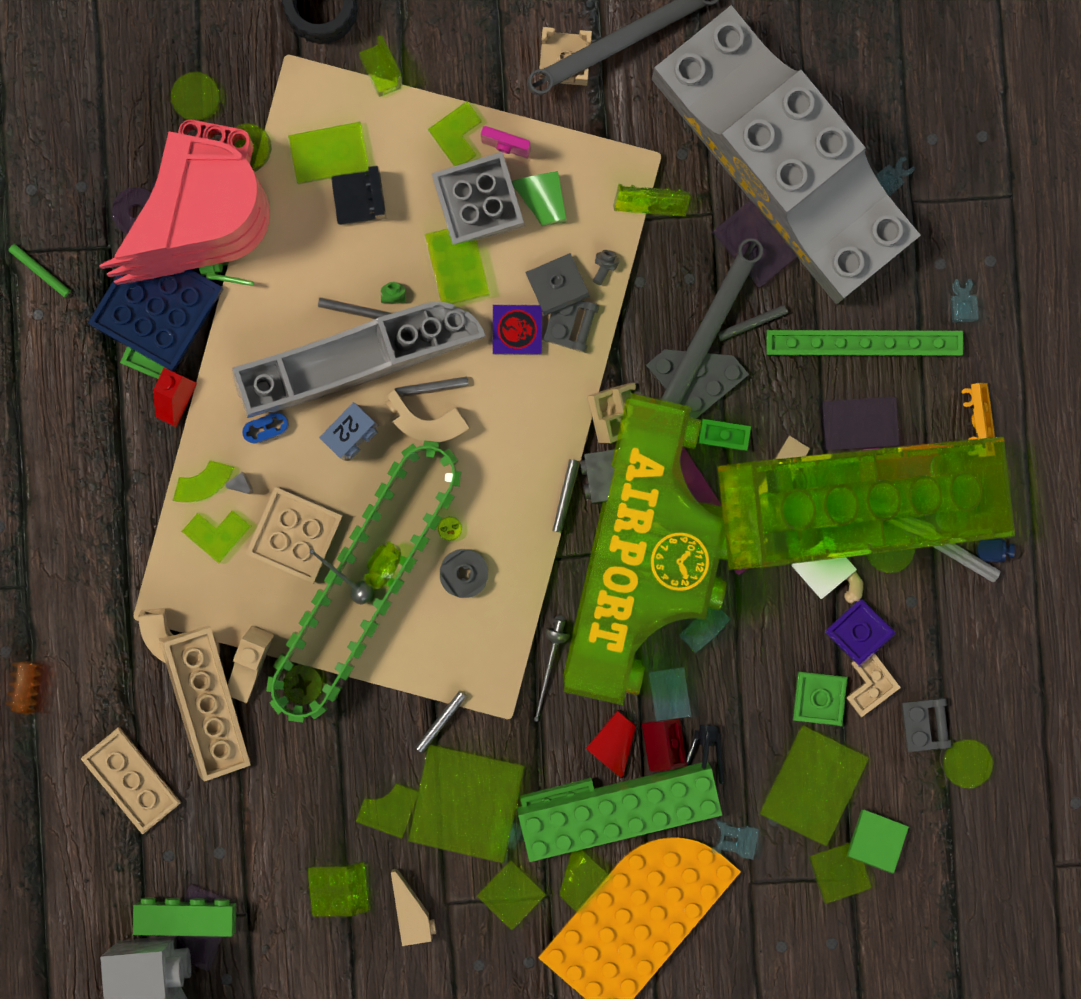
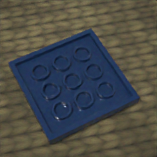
M191 269L185 270L182 273L116 285L113 281L88 324L160 366L174 372L224 289ZM127 274L116 276L114 281Z

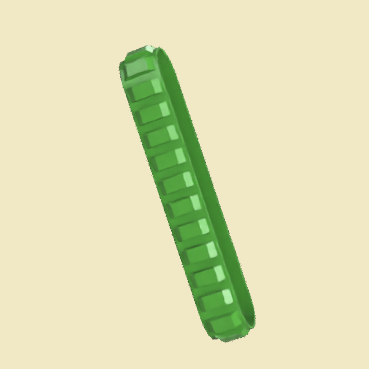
M424 440L423 446L416 448L414 444H411L401 452L404 458L400 463L394 461L387 473L392 476L388 484L381 483L375 493V496L379 498L375 506L369 504L362 517L366 519L363 526L356 525L349 538L353 540L350 548L343 547L337 557V560L341 562L337 568L340 572H342L347 562L354 564L357 558L352 553L360 541L367 542L369 536L365 531L372 520H380L382 515L378 512V509L385 498L388 500L393 498L394 493L390 489L397 477L404 479L407 472L403 470V467L409 459L416 462L420 459L417 453L426 450V457L434 458L435 452L444 455L440 460L441 464L444 467L450 464L452 467V473L445 474V481L450 482V486L445 494L438 492L435 497L440 503L434 514H425L423 520L428 524L421 536L415 534L412 536L410 541L415 546L408 558L404 556L399 558L398 563L402 565V568L396 578L388 577L385 584L390 588L383 600L376 598L372 605L377 610L370 622L363 619L360 627L364 629L357 643L350 641L347 646L352 651L345 664L338 662L334 668L339 674L332 685H324L322 691L327 695L322 703L319 704L316 700L310 703L311 712H303V706L295 705L294 710L286 706L289 700L286 696L281 698L278 689L284 688V681L279 679L284 669L290 671L294 664L289 660L296 648L303 650L306 645L302 638L309 626L316 628L319 623L315 619L322 605L328 607L332 600L327 596L334 584L341 586L344 581L331 569L324 579L328 583L324 591L318 589L311 601L315 605L312 612L309 610L305 611L298 623L302 626L299 633L293 632L286 644L290 648L288 653H281L273 667L277 671L274 676H268L266 691L271 692L273 698L269 702L277 714L281 712L287 714L288 721L303 723L309 715L315 720L328 710L325 705L328 700L335 701L342 689L338 685L341 679L347 680L355 667L350 664L354 657L359 659L367 647L363 643L365 637H373L380 625L375 620L379 614L385 616L392 605L388 598L391 593L397 595L405 581L400 579L404 571L410 573L418 561L413 558L417 550L423 552L430 539L426 537L427 532L430 528L435 531L441 522L442 517L438 516L442 507L448 509L455 496L450 493L454 486L460 487L462 472L456 471L454 465L458 460L451 450L442 451L439 449V442Z

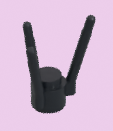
M699 725V731L695 730L694 739L686 758L687 766L690 765L700 740L699 745H704L701 767L705 769L709 746L714 747L715 742L719 783L723 784L722 734H718L719 727Z

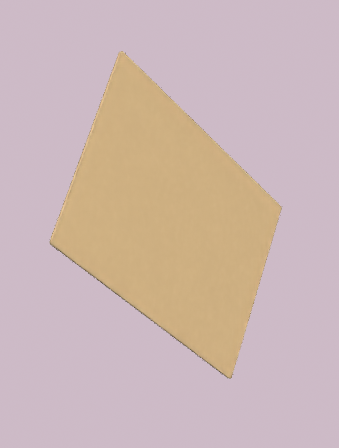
M286 55L283 60L254 167V173L269 201V226L262 241L253 251L242 258L229 261L225 275L253 281L254 285L223 282L222 288L224 290L217 304L196 382L197 385L194 389L134 611V619L139 621L138 616L141 610L166 608L167 623L170 630L186 633L210 626L215 642L239 647L243 636L251 626H254L274 635L267 653L268 656L278 658L281 653L287 654L290 648L286 644L293 632L299 633L302 626L298 623L305 611L309 610L312 612L315 605L311 601L318 589L324 591L328 583L324 579L329 573L330 568L323 563L313 584L245 555L274 487L343 516L325 557V560L337 569L341 563L337 560V557L343 547L350 548L353 540L349 537L356 525L362 527L366 521L362 517L369 504L375 506L379 498L375 496L376 491L381 483L387 485L392 476L387 473L394 461L400 463L404 458L401 452L411 444H414L416 448L424 444L423 441L416 440L403 433L392 422L400 414L398 412L393 414L386 404V401L389 400L386 395L397 387L467 376L469 386L401 397L414 415L427 420L437 419L456 407L470 427L455 438L439 442V449L442 451L450 449L457 458L458 462L454 466L456 471H460L462 474L460 487L454 486L450 493L455 496L448 509L442 507L438 516L442 517L441 522L446 518L456 519L461 525V532L457 538L448 540L443 538L439 532L440 523L435 531L431 528L426 534V537L430 539L423 552L417 550L413 558L418 561L410 573L404 571L400 579L405 581L397 595L391 593L388 598L392 605L385 616L379 614L375 620L380 625L373 637H365L363 643L367 647L359 659L355 657L352 659L350 664L355 667L349 677L448 704L458 691L461 690L467 697L459 707L504 719H511L561 533L552 531L568 462L569 459L579 461L573 483L574 487L592 420L587 396L599 392L660 164L661 154L312 60ZM483 126L529 140L531 151L528 159L512 153H503L511 180L558 171L566 222L541 226L534 213L525 204L517 190L514 189L525 227L453 245L432 173L499 153L500 151L496 150L495 147L481 142L480 134ZM378 166L387 219L338 225L331 177L369 171L368 167ZM603 250L613 251L620 262L614 271L609 270L602 285H597L593 282L600 268L599 265L595 264L596 254ZM571 253L590 296L582 301L599 305L598 313L594 314L585 344L587 345L586 353L543 341L551 313L544 316L542 312V355L493 354V305H539L525 272ZM389 282H397L405 287L406 303H381V288ZM320 297L390 313L429 302L451 303L465 312L468 311L484 330L486 335L484 338L366 383L273 412L281 413L288 419V429L282 435L256 444L246 441L243 437L242 431L245 424L272 413L267 412L247 418L241 398L238 396L232 368L308 345L375 320L318 307ZM578 308L569 338L571 341L576 342L585 313L583 309ZM354 402L379 425L376 428L378 432L369 442L364 440L358 446L361 450L353 459L347 458L344 461L319 437ZM275 417L273 418L274 423L267 425L268 429L276 428L279 431L281 430L280 425L284 424V422ZM251 426L248 436H253L254 439H257V434L265 430L263 427L256 429L254 426ZM426 450L417 453L420 459L416 462L410 459L403 467V470L407 472L404 479L397 477L390 489L394 493L391 500L385 498L378 509V512L382 515L380 520H372L365 531L369 536L367 542L360 541L352 553L357 559L354 564L347 562L341 572L354 583L359 581L370 582L374 586L373 601L361 605L357 604L351 597L352 587L345 581L342 582L341 586L334 584L327 596L332 600L328 607L321 606L315 616L319 623L316 628L309 626L302 638L306 645L303 650L296 648L289 660L290 662L339 674L334 668L338 662L345 664L352 652L347 646L350 641L357 643L364 632L360 624L363 619L370 622L377 610L372 605L376 598L383 600L390 588L385 584L388 577L396 578L402 568V565L398 563L401 556L408 558L415 546L410 541L414 534L421 536L428 524L423 520L425 514H434L440 503L435 497L438 492L445 494L450 486V482L445 481V474L452 473V467L450 464L445 467L441 464L440 460L444 457L442 453L435 452L434 458L426 457ZM244 472L252 486L253 493L247 494L227 489L225 486L231 479ZM469 549L477 552L487 563L488 580L480 593L473 597L459 598L451 595L441 584V564L444 558L455 550ZM460 567L458 569L460 571L457 575L459 579L464 578L468 580L470 578L468 574L471 570L469 568L464 569Z

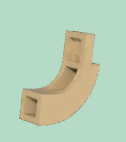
M396 390L386 395L389 399L386 401V404L393 414L396 412L400 414L392 422L403 433L416 440L443 442L457 437L470 428L456 407L437 419L427 420L414 415Z
M166 608L141 610L138 619L142 638L148 649L158 659L166 663L159 642V638L173 636L168 627ZM215 642L219 654L220 644L219 642Z

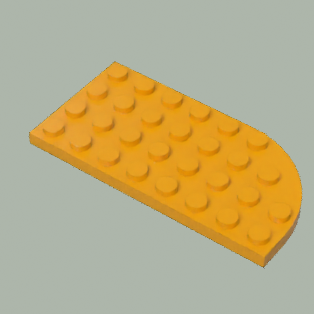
M665 837L641 844L631 850L616 864L538 958L585 999H634L741 871L715 849L696 840Z

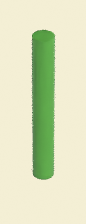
M16 244L9 248L8 251L64 298L71 292L69 288Z

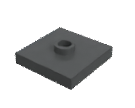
M571 253L525 272L544 316L590 297Z

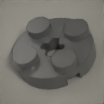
M458 549L449 553L444 558L440 567L442 586L449 594L459 598H469L477 595L483 590L488 580L486 561L480 554L469 549ZM460 567L471 570L468 574L470 577L468 580L458 578L457 575L460 573L458 569Z

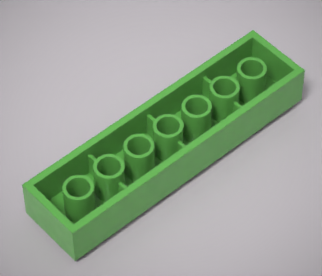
M707 761L705 769H702V763L595 788L593 791L587 790L568 797L562 796L550 799L551 801L547 802L541 801L529 804L526 807H517L529 862L722 816L709 762Z

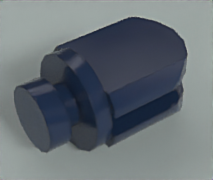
M984 538L979 542L976 552L979 559L985 562H1005L1006 556L1014 558L1015 545L1009 543V546H1006V540L1001 538Z

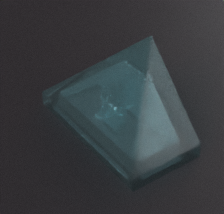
M713 602L678 636L696 653L715 638L731 619Z

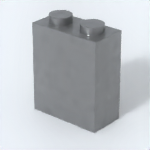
M643 446L584 454L585 460H581L580 464L582 475L587 474L588 484L584 485L586 499H591V504L620 500L625 483H630L633 490L650 493L648 477H633L631 481L626 480L629 465H634L635 469L640 468V462L630 463L631 451L633 448H638L639 453L644 456Z

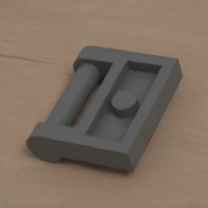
M580 300L552 312L543 341L586 353L587 345L585 344L594 314L598 313L599 305ZM578 308L585 310L575 342L569 340Z
M946 698L901 703L907 752L952 747L951 740H948ZM935 707L939 739L937 741L931 740L928 708Z

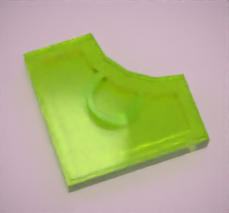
M396 783L392 791L384 797L377 799L364 798L356 822L402 839L419 791Z

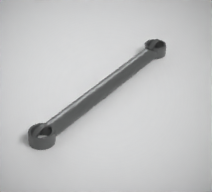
M673 0L544 69L535 70L527 79V87L534 95H543L551 87L704 6L714 5L719 0L710 2L705 0ZM539 73L545 76L541 80L533 84L531 83V79L535 74ZM548 81V87L545 90L535 89Z
M746 239L739 244L737 256L657 408L646 421V429L652 436L663 437L670 431L671 421L755 262L762 257L763 247L758 240ZM751 242L750 245H749V247H748V249L746 250V252H745V254H744V256H743V255H742V248H743V246H744L746 243ZM757 245L759 248L757 258L748 260L753 248ZM660 415L657 421L662 422L665 418L668 426L665 432L657 435L655 434L657 429L653 427L651 431L650 422L654 417Z

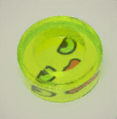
M445 517L438 525V533L444 540H456L462 533V524L455 517Z

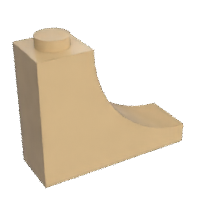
M251 626L241 639L233 659L235 663L228 682V689L232 698L244 703L249 701L274 638L273 634Z

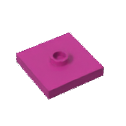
M483 126L480 134L483 144L495 147L500 152L512 153L528 159L531 151L529 140Z

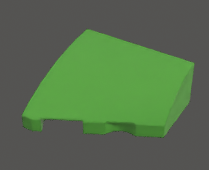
M558 171L512 181L514 189L517 190L525 204L534 213L541 226L566 222Z

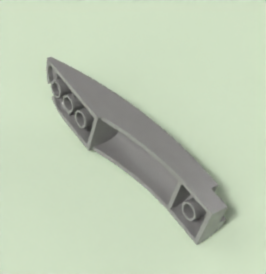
M429 302L378 317L373 321L308 345L232 368V373L246 416L251 418L267 412L273 413L383 377L477 341L486 335L479 322L468 311L465 312L451 303Z

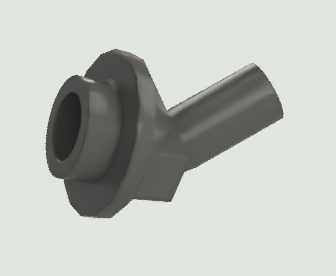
M603 250L596 254L595 264L599 265L600 268L593 282L597 285H602L609 270L614 271L617 268L620 260L616 253L610 250Z

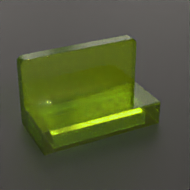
M377 36V45L359 52V58L380 97L401 89L402 74L383 36Z

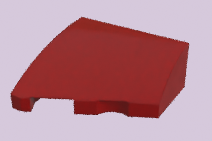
M617 710L588 744L586 749L622 778L625 773L636 726Z

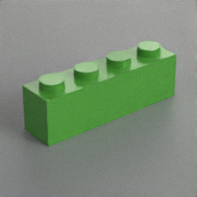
M145 897L133 905V935L232 937L236 933V903H229V899H215L214 903H205L203 898H192L190 902H180V898H166L165 902H156V898Z

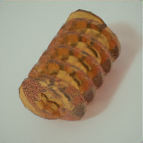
M29 662L11 663V666L18 670L9 674L16 678V681L8 682V685L13 687L14 691L6 692V695L13 699L12 701L5 702V705L10 707L12 712L35 714L36 711L29 706L37 704V701L31 698V696H36L39 692L32 687L40 685V681L34 677L42 675V672L36 669V667L43 665Z

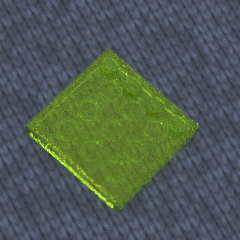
M430 744L428 746L408 841L505 863L525 766Z

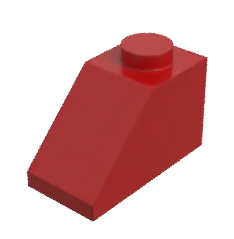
M163 368L153 389L155 417L177 427L197 383Z

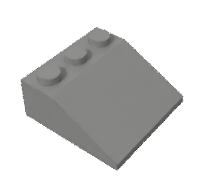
M503 152L432 173L453 245L525 227Z

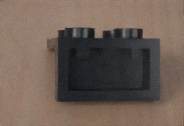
M378 166L368 167L369 171L331 177L338 225L387 219Z

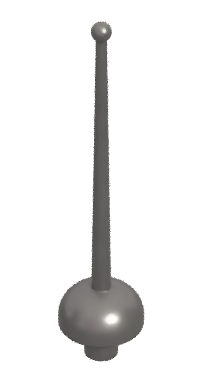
M314 549L309 550L310 554L316 556L352 587L351 597L355 603L361 605L373 601L374 586L370 582L359 581L354 583L319 556Z
M556 619L554 628H546L545 632L546 637L553 643L536 717H534L536 722L539 720L538 716L558 643L566 642L570 636V633L563 631L566 621Z

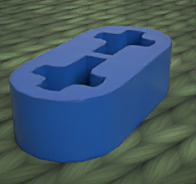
M272 413L250 421L243 427V437L246 441L256 444L282 435L288 429V419L281 413ZM275 417L284 422V424L280 425L281 430L279 431L276 428H267V425L274 423L273 418ZM251 426H254L256 429L263 427L265 430L257 434V439H254L253 436H248Z

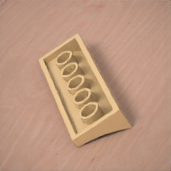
M206 626L186 633L159 638L200 778L205 782L251 766L211 627Z

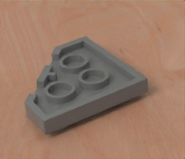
M664 349L646 364V367L665 390L686 351ZM707 353L680 404V408L693 422L749 375L748 372L732 355Z

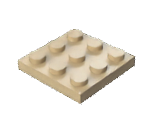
M274 487L245 555L314 584L323 562L313 554H310L309 550L314 549L319 556L325 559L343 516Z

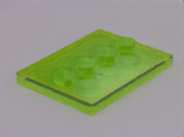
M802 725L759 813L827 846L869 758Z

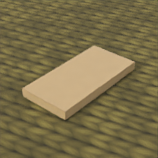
M121 727L114 730L80 758L141 834L148 831L182 803Z

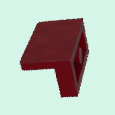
M680 717L642 723L650 771H666L687 766Z

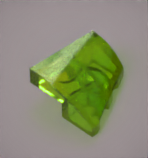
M583 849L571 852L559 895L574 911L579 913L611 876Z

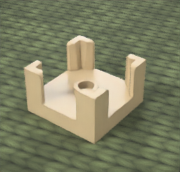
M543 27L539 69H544L590 45L592 31L580 30L579 34L556 33L555 28ZM589 68L564 80L560 84L587 86ZM539 74V80L545 77L543 74Z

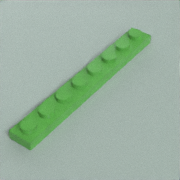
M767 330L766 355L962 356L963 331Z

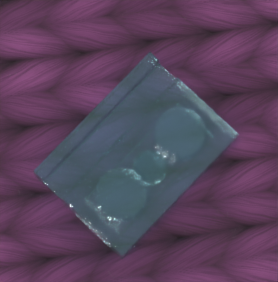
M684 667L648 672L655 720L661 721L691 716Z

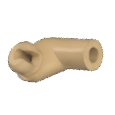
M855 571L847 578L849 591L844 594L845 600L851 604L855 601L858 602L862 598L864 585L862 579Z

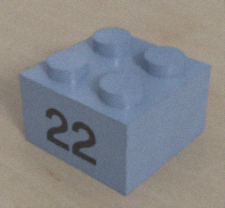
M353 402L319 438L340 459L345 461L348 458L351 460L361 450L358 446L364 440L369 442L377 434L376 428L379 425Z

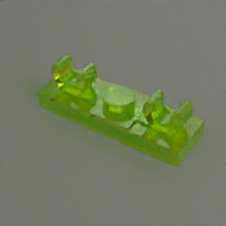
M619 184L613 208L614 211L686 216L691 196L690 192L683 191L682 189L674 191L669 188H638L634 185L625 187Z

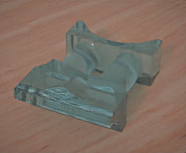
M716 820L720 828V839L712 847L711 851L721 853V850L735 852L742 858L753 860L759 829L750 826L742 828L726 826V822ZM724 835L736 837L737 843L723 840Z

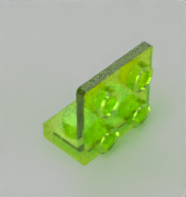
M355 862L344 866L308 868L312 916H354L369 911L364 862Z

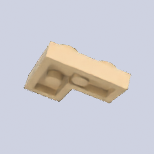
M876 654L869 658L861 667L854 661L851 662V665L865 683L846 696V699L860 717H863L901 688Z

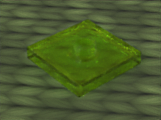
M851 842L808 856L824 904L872 888L864 863L846 857Z
M510 860L476 896L513 930L546 896V893Z

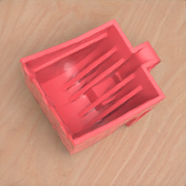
M197 120L184 121L180 125L178 133L168 132L158 178L148 201L116 252L115 258L99 265L101 269L120 266L108 272V277L127 274L115 280L114 283L116 285L182 273L185 270L237 260L258 246L269 226L270 205L263 187L250 166L253 143L248 133L242 129ZM191 130L198 131L196 136H190L187 134ZM215 135H222L220 141L211 139ZM238 140H246L243 147H235V143Z

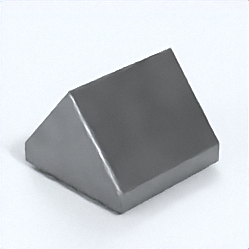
M244 472L231 479L225 486L227 489L247 494L253 493L252 486Z

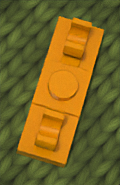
M988 383L971 384V388L962 390V394L970 393L972 396L971 401L963 403V406H974L972 424L976 429V433H978V437H970L968 439V442L978 443V449L970 451V455L981 454V457L997 456Z

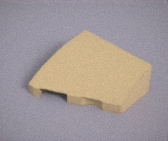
M635 383L620 385L587 396L598 443H613L629 436V419L633 410V406L629 404L631 390L636 389Z

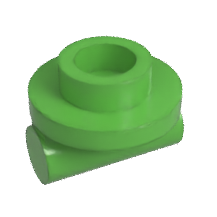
M397 282L387 283L381 288V303H406L405 287Z

